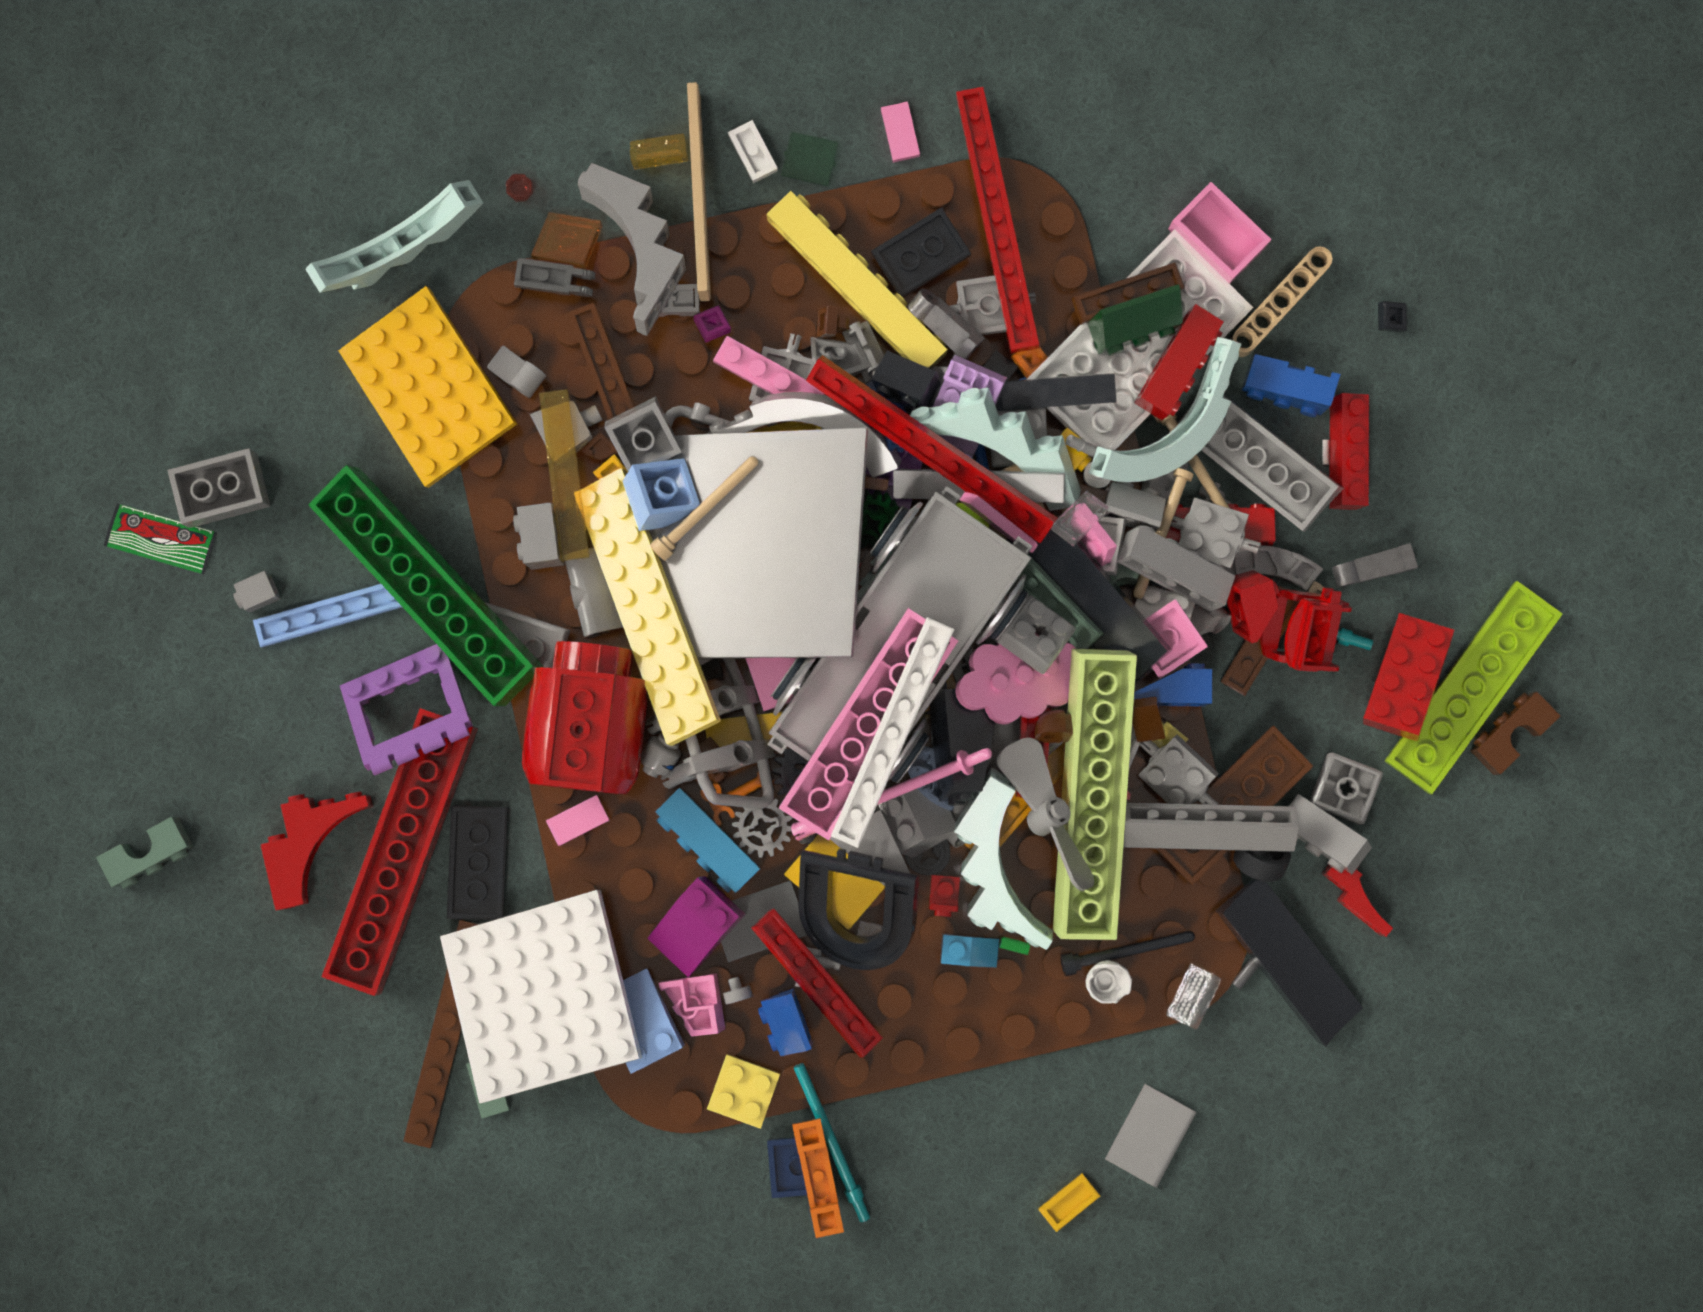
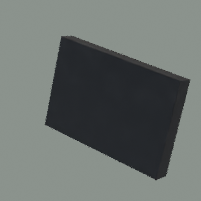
M942 207L871 250V254L893 289L903 298L971 256V252Z

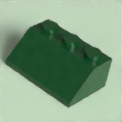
M1177 284L1101 309L1087 323L1098 355L1108 352V355L1112 356L1124 351V346L1134 344V347H1139L1149 343V338L1159 335L1160 339L1174 335L1176 333L1175 329L1183 323L1180 286Z

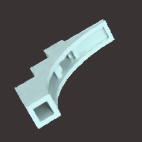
M470 180L450 183L437 197L397 226L349 251L312 262L306 268V271L320 293L347 286H352L354 290L372 286L391 267L411 262L428 244L449 239L483 204V201Z
M989 387L982 389L971 388L962 392L958 403L948 402L942 406L920 407L912 410L910 416L937 435L955 436L975 441L1002 454L1024 472L1065 473L1064 503L1046 502L1050 511L1077 507L1081 489L1063 435L1044 436L1040 439H1035L1026 411L1019 413L1008 412L999 416Z
M991 767L985 776L983 791L973 796L974 800L968 802L955 822L954 832L957 833V837L967 844H975L962 863L961 875L971 885L981 886L968 905L967 916L970 917V920L979 927L985 926L990 930L993 929L998 921L1008 932H1017L1030 945L1034 947L1040 946L1047 950L1053 941V930L1035 918L1020 902L1009 884L1002 865L999 846L1000 828L1005 810L1016 789L1004 774Z

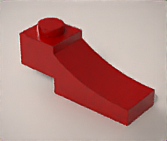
M1328 865L1322 874L1343 891L1337 901L1377 934L1387 937L1393 928L1377 913L1368 900L1360 882V877L1363 874L1357 869L1352 875L1346 870L1340 873Z

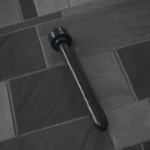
M1185 931L1081 956L1078 953L1072 954V952L1060 954L1062 970L1065 977L1075 975L1077 971L1082 970L1081 967L1097 964L1101 961L1115 960L1192 942L1195 939V934L1193 931Z

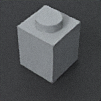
M266 571L234 584L236 593L233 594L234 599L240 609L244 608L248 612H253L281 599L271 574Z

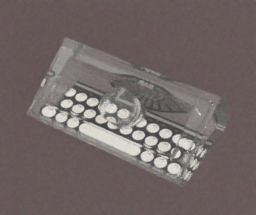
M1190 964L1166 1015L1197 1030L1219 986L1221 978Z

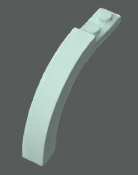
M1217 337L1195 401L1183 420L1168 435L1149 446L1135 450L1118 451L1097 446L1088 473L1112 481L1141 482L1166 475L1191 460L1210 441L1228 411L1231 401L1224 399L1223 395L1229 386V378L1234 364L1238 360L1241 343Z

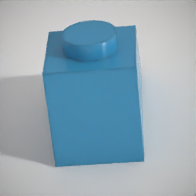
M942 934L940 963L975 967H997L999 939Z

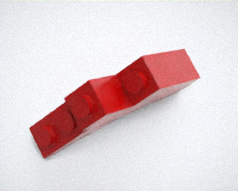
M362 791L345 795L346 800L335 803L334 798L319 801V807H316L314 798H305V794L288 797L289 803L281 804L288 838L285 837V834L268 837V843L260 844L275 911L309 903L308 877L318 848L326 836L343 820L361 810L373 807L371 796H363Z

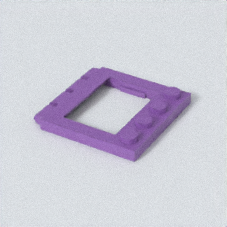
M437 644L340 685L363 764L368 771L372 770L374 776L392 769V760H395L399 766L420 757L418 751L420 748H422L424 754H427L445 746L444 738L446 737L452 743L470 735L468 728L472 727L473 724L451 659ZM428 673H439L442 682L441 686L452 713L375 745L374 733L369 717L365 715L363 705L368 703L369 699L374 696H385L394 692L395 688L400 685L416 683L420 681L422 676Z

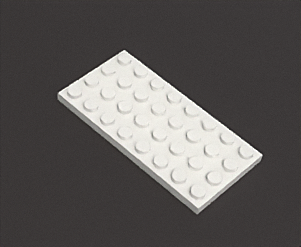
M1175 229L1127 277L1130 278L1175 262L1185 289L1181 291L1182 319L1187 311L1197 304L1224 321L1219 329L1223 332L1220 338H1224L1253 308ZM1085 323L1080 325L1026 380L1115 373L1117 402L1046 408L1079 438L1085 439L1086 442L1095 446L1116 450L1150 415L1149 412L1134 404V401L1173 335L1160 339L1159 335L1149 338V343L1139 347H1134V344L1124 346V351L1109 356L1108 352L1098 355L1089 327ZM1212 345L1209 346L1206 354L1213 350L1214 347Z

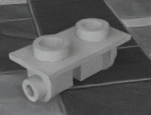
M858 321L849 326L850 329L842 332L846 342L860 343L871 366L869 369L861 372L865 382H868L874 375L884 355L868 321L861 324Z

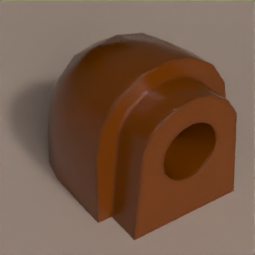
M1064 710L1047 711L1036 722L1035 740L1039 742H1068L1073 734L1071 714L1065 713Z

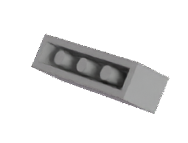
M1140 525L1126 533L1117 562L1209 611H1214L1226 605L1235 575L1227 572L1226 568L1222 565L1212 564L1203 559L1201 554L1180 547L1177 541L1165 539L1148 526Z

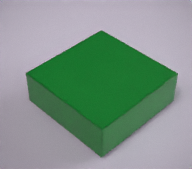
M1005 936L1000 939V948L1028 955L1029 943Z

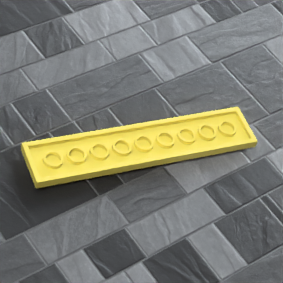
M620 468L574 493L642 679L645 680L644 684L666 744L673 746L721 722L660 558L650 547V544L653 542L649 530H638L622 482L627 471Z

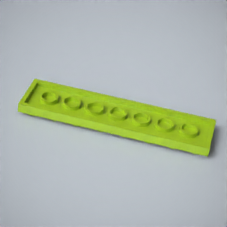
M1515 581L1435 690L1418 742L1401 737L1384 761L1428 794H1433L1560 619L1562 613L1520 582Z

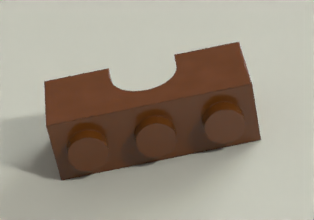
M1525 692L1513 702L1515 708L1509 714L1503 712L1494 720L1493 724L1495 727L1489 733L1484 731L1473 741L1476 746L1471 752L1493 775L1502 774L1520 756L1511 744V734L1515 728L1520 726L1528 730L1533 737L1541 736L1560 717L1538 692H1533L1529 695Z

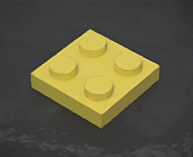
M727 1054L707 1109L761 1129L780 1073Z

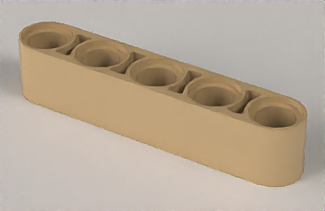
M1325 247L1313 248L1234 333L1230 340L1237 342L1238 337H1245L1250 343L1249 348L1240 347L1239 357L1249 355L1328 270L1333 259L1328 249ZM1311 258H1321L1324 266L1321 268L1314 266ZM1293 277H1301L1305 281V287L1299 288L1295 286ZM1274 298H1284L1287 306L1279 308L1276 306ZM1264 317L1268 321V327L1260 328L1256 324L1255 318Z

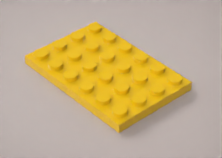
M427 286L338 350L425 487H431L517 425V422L437 298Z

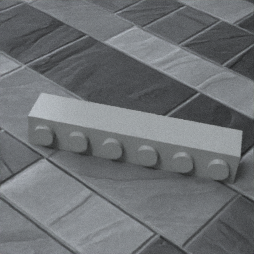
M1126 803L1123 847L1295 851L1299 823L1296 807Z

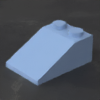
M648 969L623 980L642 1054L641 1059L626 1062L631 1074L685 1046Z

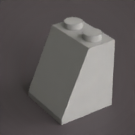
M881 810L873 813L858 848L832 836L830 838L837 846L846 850L847 854L853 851L871 855L872 864H874L875 857H880L884 860L883 868L910 873Z

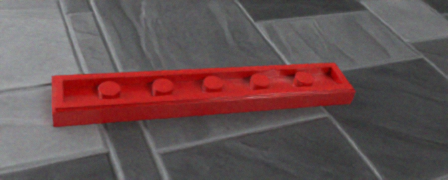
M774 908L770 909L751 927L860 1058L865 1057L883 1039Z

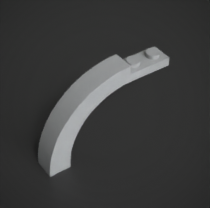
M784 392L756 399L749 406L750 410L735 415V420L727 424L724 420L709 426L710 431L707 433H746L770 423L783 421L804 422L825 429L867 428L866 466L872 478L897 469L902 462L896 448H894L893 452L888 450L882 433L830 397L815 393Z

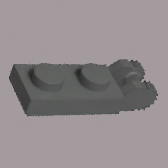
M518 258L514 286L516 288L564 295H570L571 293L590 297L593 293L592 289L586 286L572 285L573 276L584 280H593L596 273L590 270L574 268L572 265Z

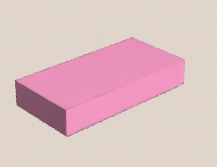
M908 102L881 107L893 163L920 157Z
M598 795L546 820L558 846L610 821Z

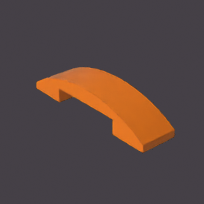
M821 1118L792 1124L815 1236L819 1238L843 1233L842 1217Z

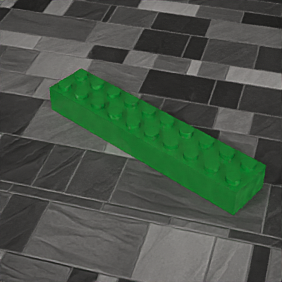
M346 465L308 504L493 706H506L534 678L535 668H544L538 659L360 468Z

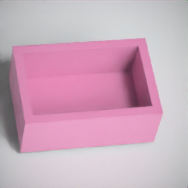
M1212 182L1171 222L1168 228L1170 232L1175 229L1229 284L1240 275L1272 240Z

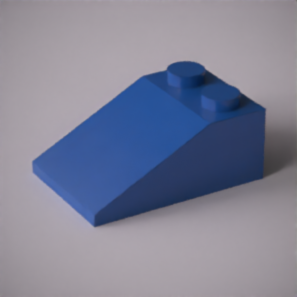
M1187 664L1183 669L1134 692V699L1157 696L1159 706L1205 707L1212 704V669H1205V664Z
M794 988L761 1001L762 1007L758 1008L763 1024L768 1023L772 1034L768 1035V1039L773 1052L778 1050L780 1056L812 1049L813 1040Z

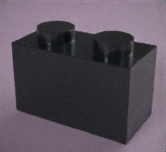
M890 351L886 352L871 378L879 395L885 399H891V397L897 399L903 406L911 410L928 407L941 384L936 371Z

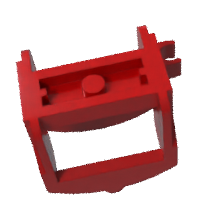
M1323 588L1322 593L1317 594L1278 589V609L1260 637L1263 656L1278 662L1288 663L1289 667L1298 671H1339V666L1331 662L1342 612H1351L1352 610L1348 602L1341 600V591H1334L1333 588ZM1287 600L1299 601L1287 626L1285 651H1277Z

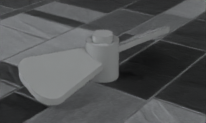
M1023 738L1006 746L998 754L997 765L1032 809L1027 816L1029 828L1039 836L1052 834L1070 881L1079 891H1085L1093 887V874L1063 826L1070 819V808L1063 799L1056 797L1041 744L1033 738Z

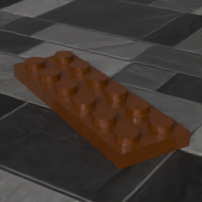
M1273 725L1207 789L1206 793L1218 802L1217 805L1274 806L1313 765ZM1197 800V801L1194 802L1193 804H1201V803ZM1155 848L1190 885L1196 883L1228 851Z

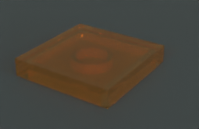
M549 212L531 254L532 260L572 265L574 268L585 270L602 229L601 221Z

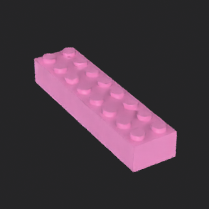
M909 608L779 806V809L827 840L831 838L835 824L926 620ZM953 636L950 638L933 679L958 643V640Z

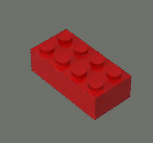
M1399 613L1363 717L1364 725L1418 742L1453 640L1454 629Z

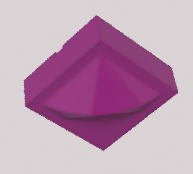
M719 305L694 315L693 320L705 342L731 332V327Z

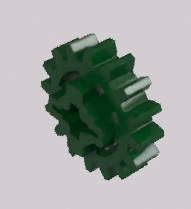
M864 489L861 548L863 549L867 543H870L872 548L875 546L899 511L896 501L892 500L887 492L882 495L880 490H875L873 494H870L868 489ZM867 514L873 519V523L867 518Z

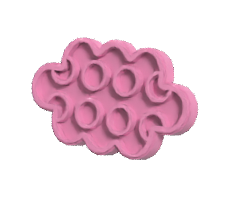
M998 642L996 645L983 644L970 655L969 667L971 672L961 677L957 682L955 689L956 697L966 709L980 710L985 708L989 718L1001 725L1009 724L1018 719L1019 716L1028 719L1035 718L1042 714L1046 707L1050 709L1059 708L1068 702L1071 650L1076 648L1072 644L1066 643L1045 674H1041Z

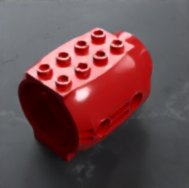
M558 641L555 646L553 668H535L533 684L529 695L522 753V767L529 784L627 795L639 775L647 709L645 680L631 677L632 650L601 644Z

